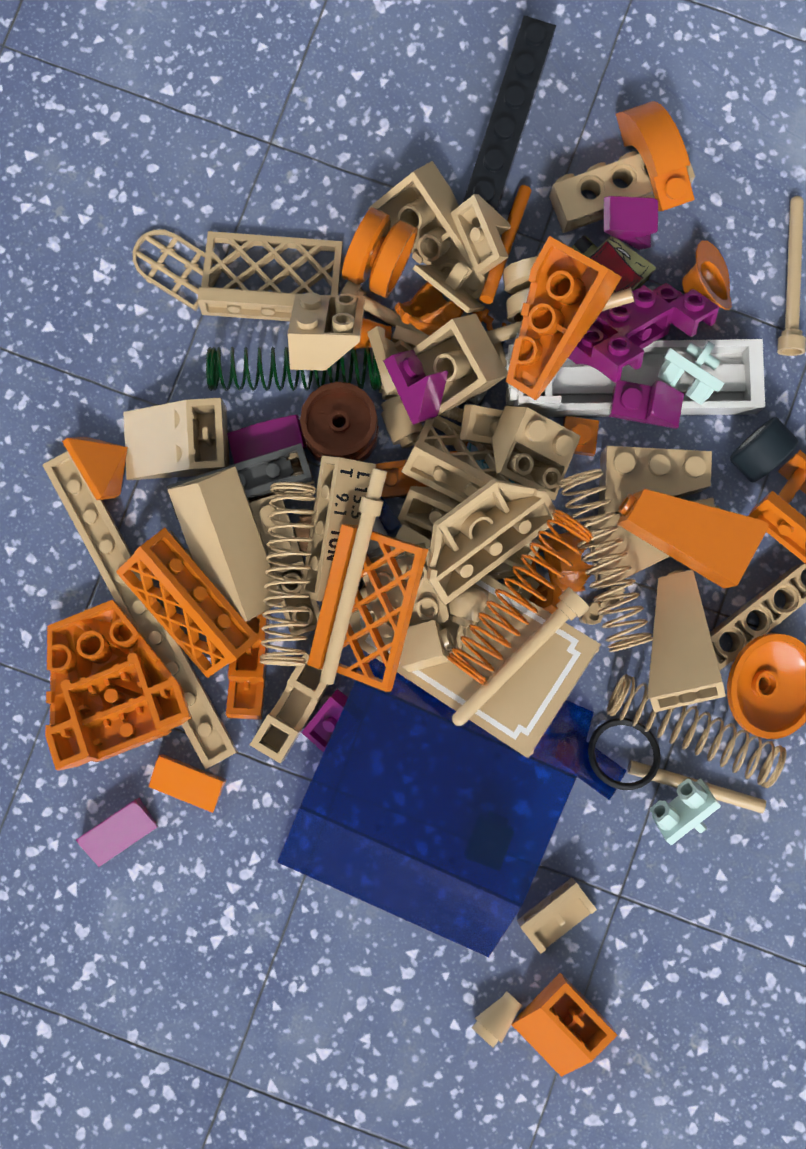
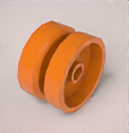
M371 207L360 222L348 248L343 263L342 278L360 285L369 277L370 291L387 298L394 290L405 269L415 244L418 228L404 221H398L390 229V215Z

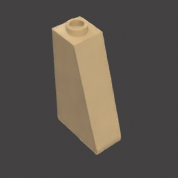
M713 498L693 501L720 509L718 505L715 506ZM615 514L586 528L590 531L616 526L622 514ZM619 526V529L591 540L589 543L595 544L615 539L623 540L621 544L592 555L591 558L621 552L628 553L624 558L594 571L628 565L632 567L629 571L599 584L623 580L670 557ZM607 545L592 547L589 549L590 552H592ZM612 558L592 561V565L596 566ZM618 571L594 575L595 581ZM607 587L597 588V590L605 589Z
M677 570L669 573L667 576L658 578L648 695L654 712L726 697L693 570Z

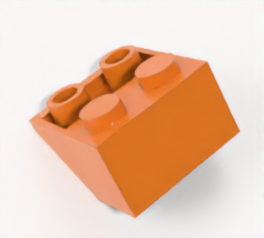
M561 972L511 1024L561 1077L592 1062L618 1036L612 1025Z

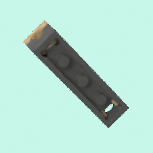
M300 443L167 485V490L233 466L237 468L249 502L273 495L270 491V486L273 483L299 482L313 484L314 480L305 451Z

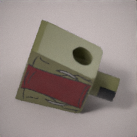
M583 235L571 247L622 277L613 293L631 288L632 292L637 290L650 279L656 269L652 263L613 236H610L597 247L586 235Z

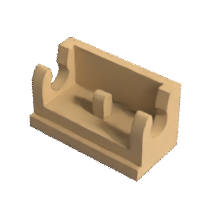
M570 878L520 917L517 922L536 949L542 954L547 947L588 915L597 911V909L576 881Z

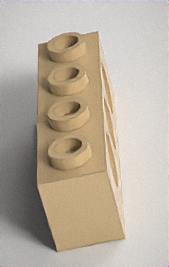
M632 151L621 156L617 162L608 165L605 162L597 163L591 166L585 173L577 176L573 173L566 174L555 181L549 198L563 233L604 219V197L622 196L655 199L650 178L645 172L646 166L640 153ZM689 165L686 167L690 183H692L695 174L692 166ZM621 179L626 182L628 187L619 188L613 183V180ZM590 190L596 195V198L586 199L581 194V191Z

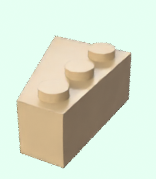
M606 446L600 455V469H602L603 475L600 477L599 487L605 485L607 488L599 491V501L611 499V502L598 507V515L610 512L620 514L618 510L628 494L633 495L643 489L678 498L702 492L711 486L712 451Z

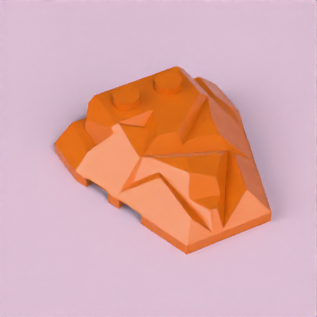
M114 600L107 601L47 626V670L50 671V691H46V703L50 704L49 725H46L45 737L56 770L60 771L78 767L90 761H104L166 736L172 732L171 729L182 725L192 718L181 684L167 669L159 656L149 646Z

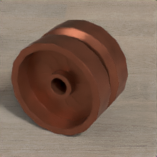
M334 382L325 384L312 392L303 404L300 424L307 448L317 461L321 462L322 456L340 457L362 462L370 457L377 446L379 427L374 402L364 390L350 383Z

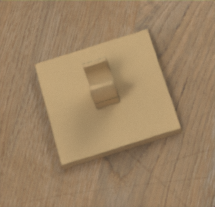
M458 262L449 276H446L434 265H415L413 267L415 272L466 313L483 311L485 308L484 305L461 288L473 272L463 262Z

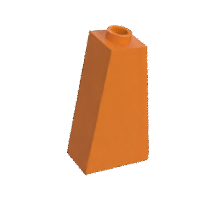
M643 489L633 495L628 494L619 507L618 512L622 515L617 522V525L723 589L738 586L770 525L764 520L648 489Z

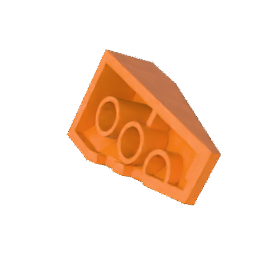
M549 236L530 271L528 280L531 282L527 301L523 303L521 311L523 316L519 337L515 339L506 382L534 400H537L602 312L622 277Z

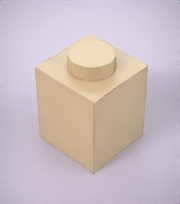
M436 620L408 627L400 658L401 667L408 672H413L449 662L446 656L449 655L448 650H452L453 642L448 628L443 629Z

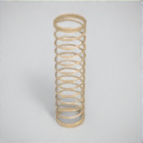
M602 469L581 472L559 481V488H564L561 491L562 495L582 494L567 502L565 508L577 509L588 507L573 514L571 517L575 518L587 511L611 502V499L569 506L584 497L607 488L604 485L587 490L566 492L577 485L601 477L603 475ZM610 512L576 520L578 522L593 520L583 525L588 527L614 516L615 513ZM619 526L590 530L592 534L601 532L594 535L591 540L619 529ZM615 539L583 545L586 542L581 541L577 545L581 549L607 545L582 557L581 561L590 562L612 558L589 568L585 572L586 575L618 571L594 581L589 587L601 588L623 584L594 597L593 601L600 602L629 597L599 610L597 614L606 615L635 610L604 623L602 628L640 623L607 637L605 640L607 642L622 640L608 645V651L615 652L652 641L651 633L621 636L646 625L648 622L646 619L615 623L641 612L644 607L632 606L610 610L639 597V593L632 592L604 597L634 584L636 580L626 579L599 584L629 571L632 567L628 565L593 571L624 558L628 553L621 552L588 558L621 544L623 540Z
M277 482L270 486V491L280 497L273 498L269 504L280 511L272 512L268 517L279 525L271 526L267 531L270 535L279 539L270 540L266 545L279 553L268 555L266 560L279 567L269 568L265 573L267 576L280 581L269 582L264 587L268 591L283 595L268 596L263 601L267 605L283 609L268 610L262 615L266 619L283 623L265 625L261 629L268 634L283 637L265 639L261 644L267 648L287 652L262 654L259 662L267 665L305 666V661H307L305 658L281 656L303 655L307 653L305 650L274 646L266 643L306 640L308 638L301 635L267 630V628L307 626L308 623L275 618L267 614L308 612L309 609L276 604L267 600L309 598L310 595L276 590L267 586L311 583L310 580L280 577L268 572L286 569H311L310 566L285 564L269 558L284 555H312L311 552L290 551L273 547L270 544L283 541H313L312 538L289 537L276 534L271 530L282 527L313 528L312 524L288 523L272 518L274 515L283 513L312 515L315 513L313 510L287 509L276 506L273 502L284 499L314 501L315 497L313 495L316 493V488L310 484L299 482Z
M625 674L621 677L612 693L607 707V715L615 716L626 698L632 680L631 692L619 719L620 721L624 719L633 697L642 686H645L642 703L632 721V726H636L649 699L648 687L646 683H641L635 689L634 677ZM683 706L681 718L671 734L670 744L674 743L678 737L686 715L692 709H695V720L685 736L682 744L683 750L689 746L698 721L704 715H708V724L696 745L695 756L701 753L711 726L715 722L720 721L721 729L711 745L707 761H712L720 746L723 733L731 726L733 727V737L721 756L720 767H724L727 764L736 738L744 732L746 733V742L736 756L732 772H738L746 757L749 743L753 739L758 738L759 748L755 751L747 765L745 779H749L753 775L758 765L762 748L767 744H771L772 751L759 772L757 783L764 788H769L777 781L786 761L787 752L785 747L780 745L775 747L772 741L762 744L761 737L754 735L749 738V733L746 730L742 729L737 732L733 723L724 727L722 718L718 717L711 722L709 712L699 715L697 706H692L687 710L686 706ZM675 708L668 710L659 727L657 738L663 735L671 713ZM654 710L646 723L645 732L650 730L657 714ZM780 752L776 768L772 773L771 777L766 782V779L772 768L773 761L777 754ZM756 758L755 763H754V765H753V767H752V769H751V771H750V773H749L750 767H751V765H752L754 759Z

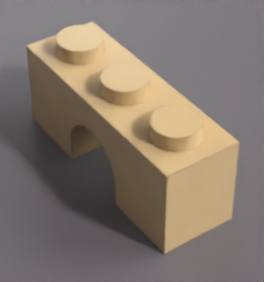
M308 653L302 656V658L307 660L305 661L306 665L296 666L287 681V686L280 699L266 716L250 743V746L278 763H282L287 757L329 684L320 682L322 669L307 665L310 655Z

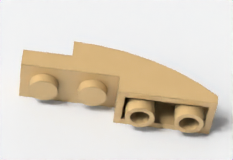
M275 494L249 502L268 555L279 553L266 545L270 540L279 539L270 535L267 531L271 526L279 525L268 517L272 512L280 511L269 504L273 498L280 497ZM284 500L273 502L276 506L286 508ZM288 513L272 516L276 520L291 523ZM293 527L271 530L276 534L296 537ZM283 541L270 544L280 549L300 551L298 541ZM284 555L269 558L280 563L305 566L302 555ZM272 564L271 568H272V567H279V566ZM304 570L273 571V574L280 577L303 580ZM302 583L277 584L281 591L301 593ZM282 598L283 602L280 603L281 605L309 609L308 612H283L286 620L308 623L307 626H288L290 634L300 635L316 629L320 614V608L316 600L309 598Z

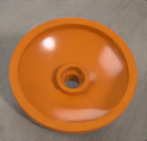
M779 633L765 634L750 641L735 658L728 676L727 697L735 720L744 730L757 737L779 739L794 733L806 722V645L797 638Z

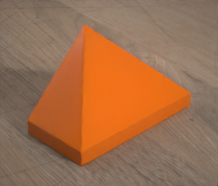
M71 437L62 441L96 500L112 499L121 494L128 447L90 437Z

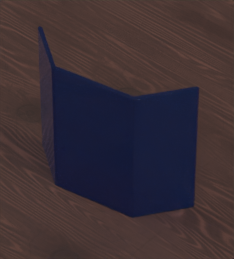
M376 658L368 662L374 677L383 680L386 669L384 663ZM396 673L393 689L390 692L382 691L356 680L302 800L277 863L489 958L523 905L576 781L594 712L566 700L535 747L534 753L527 758L470 720L462 726L455 725L452 721V716L456 712L454 709L399 673Z

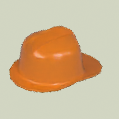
M702 240L696 248V264L682 279L684 294L694 289L718 305L719 308L730 310L732 307L730 279L725 260L712 243Z

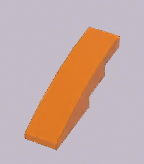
M260 614L246 621L260 639L231 664L229 663L227 718L262 720L267 664H261L259 661L261 660L260 656L268 651V648L264 647L261 642L268 639L269 634L261 628L269 625V619Z

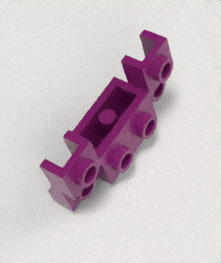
M664 283L654 290H650L644 285L633 291L635 302L602 311L568 358L575 364H585L597 369L616 383L621 380L622 369L627 364L635 370L641 368L644 355L643 348L669 334L671 323L688 336L693 337L696 335L700 321L705 322L709 326L715 324L719 306L694 289L683 295L668 283Z

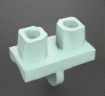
M709 341L703 349L692 342L689 344L685 352L696 358L693 363L671 348L663 356L666 360L661 367L658 377L674 387L684 371L691 374L696 379L685 395L700 405L711 396L714 390L719 392L725 384L700 368L704 363L715 370L721 362L710 355L715 345Z
M687 778L678 785L676 791L678 796L670 803H667L665 800H659L650 807L654 822L670 845H673L693 828L699 833H703L707 830L703 820L721 807L706 782L701 778L696 782Z

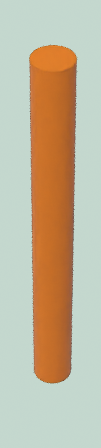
M521 185L518 188L507 219L511 228L501 236L508 257L532 191L526 185ZM508 258L489 271L480 295V300L483 303H493Z

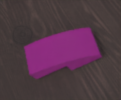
M296 414L257 423L227 433L234 464L300 443L303 449L307 448L299 415Z

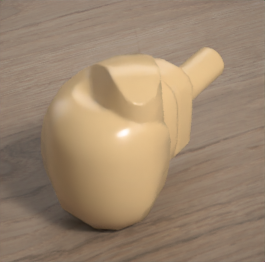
M469 587L448 603L449 613L453 614L451 622L459 624L453 643L454 648H462L463 642L460 637L466 635L470 624H478L480 621L478 613L483 612V609L487 606L488 595L477 587Z

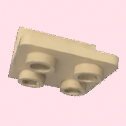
M425 543L415 544L426 548ZM430 547L427 548L428 553L408 627L431 620H436L439 624L444 623L450 616L448 606L441 602L427 579ZM405 551V555L395 557L402 574L411 570L415 554ZM384 554L371 557V563L382 558ZM388 562L375 569L382 586L395 580ZM367 574L363 577L369 596L375 592V589ZM399 585L386 592L394 610L402 606L404 595ZM379 598L370 602L376 621L386 615ZM390 621L378 627L382 637L389 638L394 636V629Z

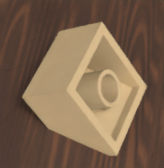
M476 313L451 319L413 348L417 358H419L423 365V371L426 376L445 370L448 371L438 415L485 392L507 377L508 374Z

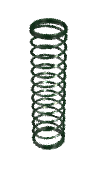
M273 346L271 348L270 374L267 387L263 375L261 347H258L254 387L250 378L247 347L244 348V370L241 387L238 385L234 348L231 347L230 349L231 366L227 388L222 375L221 348L218 347L216 350L215 347H209L207 349L206 378L210 391L217 389L219 377L225 391L230 389L232 379H234L236 388L241 391L245 385L246 375L252 391L256 390L258 386L259 375L263 388L268 391L271 387L273 373L276 387L281 391L285 385L286 371L290 388L293 391L297 388L300 371L304 389L306 391L310 389L313 370L309 372L308 385H306L304 370H296L293 387L287 346L284 348L281 386L277 377L275 348ZM368 346L365 347L360 384L356 348L353 347L351 349L348 383L351 384L354 362L357 386L363 389L368 359L371 388L375 391L377 389L380 390L381 376L374 353L372 373L370 349ZM342 356L337 361L335 382H338L341 362L343 383H347L344 357ZM330 366L328 368L329 382L333 383ZM314 370L316 385L319 388L325 384L326 371H323L320 386L318 370Z

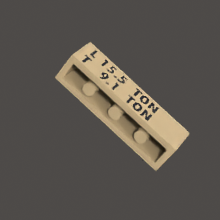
M322 456L313 509L315 513L312 516L311 522L314 527L310 529L309 538H312L313 541L308 542L307 552H311L312 555L306 556L305 566H310L311 569L304 570L303 580H310L311 583H302L301 594H309V599L323 602L341 525H359L362 513L358 511L361 497L366 496L372 469L376 468V464L340 457Z

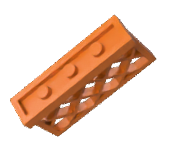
M341 525L307 665L317 669H323L358 525ZM372 531L370 539L379 543L384 556L371 563L368 554H366L361 578L368 574L375 592L363 599L358 589L355 598L356 604H354L352 610L353 613L359 609L367 627L354 634L349 623L346 633L347 639L344 641L343 648L350 644L358 662L350 667L339 663L337 673L382 691L390 692L393 689L428 549ZM390 546L395 547L396 549L391 551ZM404 551L415 554L411 570L402 574L395 557ZM388 562L395 580L382 586L375 569ZM399 585L404 599L402 606L394 610L386 592ZM379 598L386 615L374 622L366 605ZM390 621L395 634L393 641L385 645L377 627ZM370 633L377 651L365 657L357 639ZM378 656H381L386 667L383 680L374 677L368 662Z
M165 527L142 544L116 571L207 678L228 663L231 664L260 639ZM132 571L140 573L141 581ZM152 578L159 581L160 588L153 585ZM157 599L164 602V607L161 606ZM175 606L182 608L184 615L177 613ZM180 626L187 628L188 635L185 634ZM199 633L206 636L207 642L200 640ZM203 652L210 655L211 663L204 656Z

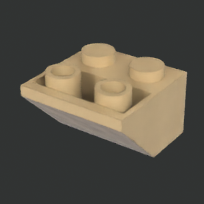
M312 292L295 294L288 329L290 370L326 371L357 345L361 338L365 296H354L348 293L340 295H319Z
M505 406L492 436L496 473L520 485L543 489L548 492L551 500L555 501L560 489L558 483L565 477L581 436L528 407Z

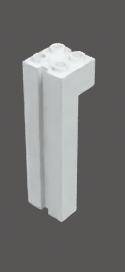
M763 339L655 341L643 348L644 355L641 368L635 370L627 364L622 369L621 380L652 386L656 380H659L669 385L658 377L661 367L666 360L663 356L667 350L671 348L693 363L696 358L685 352L689 344L692 342L703 349L709 341L715 345L710 355L721 362L715 370L704 363L700 368L725 384L719 392L714 390L711 396L700 405L685 395L696 378L684 371L673 387L684 393L681 415L757 414L765 408ZM514 344L508 346V353L505 355L507 367L505 368L507 371L509 370ZM567 358L537 400L509 384V387H506V406L528 407L545 417L609 416L614 382L597 369L585 364H575Z

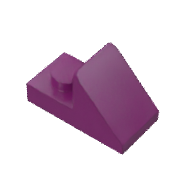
M604 197V232L638 250L650 248L651 234L658 231V200L642 197Z
M414 349L393 354L383 360L412 424L415 425L437 417L448 371L445 370L426 376L423 371V365L419 358H417Z
M620 380L614 383L609 417L678 429L684 393L659 380H656L652 386Z
M337 689L301 733L328 755L359 720L364 711Z

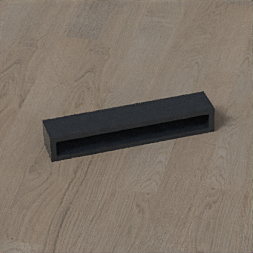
M523 16L463 202L472 195L479 194L498 212L552 46L556 25Z

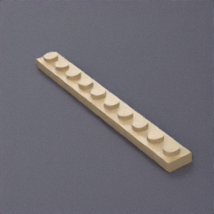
M68 451L42 464L115 602L159 656L171 674L181 684L192 718L182 724V727L205 770L237 753V748L185 652L116 573L132 554L103 500L95 499ZM132 571L141 581L140 573Z

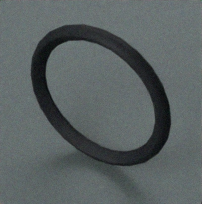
M619 718L608 720L598 726L589 740L588 759L597 777L605 784L620 790H635L647 785L656 776L660 766L661 755L658 742L651 731L645 732V726L639 722L636 726H632L633 720L627 718L621 721ZM626 725L639 730L646 736L653 750V764L649 773L644 778L632 783H622L611 779L601 770L596 760L595 747L599 736L608 728Z

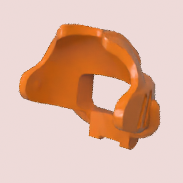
M429 282L425 283L418 290L411 301L404 302L403 304L398 302L394 308L396 313L400 315L403 323H411L418 330L429 336L451 319L461 317L464 312L453 301L447 302L443 298L442 293Z
M570 532L560 534L568 543L581 551V554L578 555L552 537L544 538L559 554L573 564V566H569L556 556L539 548L537 552L543 551L545 560L564 575V578H561L548 569L550 583L555 582L562 590V593L568 587L574 592L584 591L585 586L583 585L591 576L586 575L585 572L593 567V565L581 561L582 553L587 548L581 549L577 545L583 540L572 535ZM539 538L538 540L541 542V545L547 547ZM533 561L531 566L536 570L535 561ZM535 579L540 584L537 589L546 586L539 580Z

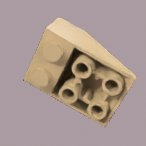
M221 398L182 400L123 412L125 447H128L126 455L127 480L199 476L230 466L227 407Z

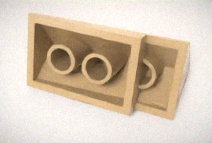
M236 466L169 488L168 493L193 561L244 621H249L272 608L273 606L267 605L263 600L268 596L281 594L268 591L264 587V585L276 581V579L267 576L265 573L267 569L271 568L272 564L266 560L268 553ZM278 585L267 586L279 590ZM278 598L267 601L279 604L283 602V599Z

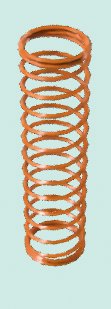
M554 510V513H552L554 519L547 520V525L554 534L547 531L538 532L539 538L547 547L535 542L529 544L530 549L539 559L528 554L521 555L523 563L531 571L520 566L512 567L514 574L524 584L512 578H504L505 585L517 597L501 589L495 590L496 596L509 609L493 601L486 602L488 608L502 622L485 613H478L479 619L495 635L477 625H469L470 630L488 648L466 636L460 637L466 647L481 661L458 648H452L453 653L450 652L446 656L449 661L481 685H485L484 682H487V679L461 655L491 672L494 671V667L468 642L497 659L503 660V656L476 630L486 634L502 645L512 648V645L483 617L514 635L521 636L520 632L491 605L529 625V621L515 610L499 593L508 596L534 613H538V610L523 598L508 581L522 587L541 600L547 601L516 569L534 577L553 590L555 586L541 576L525 558L539 563L559 577L564 578V575L550 565L533 546L539 547L556 556L567 565L573 566L541 534L552 537L578 555L581 554V551L568 543L552 527L550 522L564 527L586 543H590L593 538L592 533L585 526L561 510Z

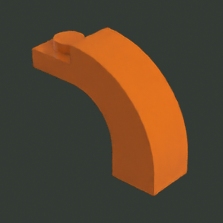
M650 101L616 113L624 147H635L645 163L654 197L658 200V211H665L695 200L686 167L691 165L679 130L668 111L658 102Z

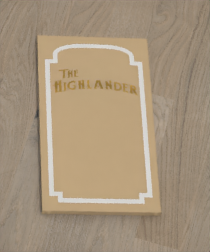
M405 524L402 525L395 536L396 539L412 544L425 543L426 548L431 547V540ZM390 546L391 551L396 549L395 547ZM405 551L398 556L405 555ZM485 575L472 585L483 590L488 595V601H493L507 609L509 608L496 596L495 590L501 589L517 597L508 587L488 575ZM499 593L515 610L529 621V625L491 605L520 632L521 636H516L483 617L512 645V648H508L476 630L503 656V660L497 659L470 642L468 643L494 667V671L491 672L467 657L461 656L488 680L552 615L551 613L526 599L538 610V613H534L522 604ZM488 606L483 609L482 613L502 622ZM359 611L351 615L349 623L354 634L367 627ZM372 613V614H371V617H372L373 621L375 622V621H376V620H375V616H374V614ZM450 614L448 620L440 623L443 629L448 628L454 643L459 624L451 622L453 614ZM481 620L478 622L477 626L495 635ZM564 623L469 720L529 758L534 753L535 747L592 658L599 651L601 644L569 624ZM468 627L465 636L488 648ZM370 633L357 639L362 650L369 654L377 651ZM381 636L384 644L387 645L393 641L394 636L389 638ZM463 643L462 648H461L460 650L464 651L465 653H467V654L471 655L472 657L476 658L477 660L481 661V660H480L468 647H466V645ZM378 656L376 659L383 663L381 656ZM399 661L397 673L455 711L482 686L451 661L413 672H408L402 668Z

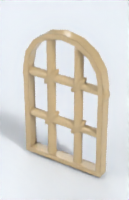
M152 230L143 234L137 240L133 249V263L137 272L148 283H152L194 311L198 309V300L193 305L176 293L181 285L198 294L199 289L190 284L186 278L192 270L203 276V270L196 263L201 256L205 258V253L182 239L180 235L167 230ZM166 235L173 239L166 247L153 239L152 236ZM145 240L161 249L162 255L157 262L138 251ZM177 241L196 252L191 262L174 252L175 249L173 247ZM168 254L185 264L184 267L186 269L181 277L165 268V264H162ZM137 256L151 265L152 269L148 275L139 268ZM158 270L174 279L176 284L172 290L152 279ZM220 271L211 278L210 287H213L223 271Z

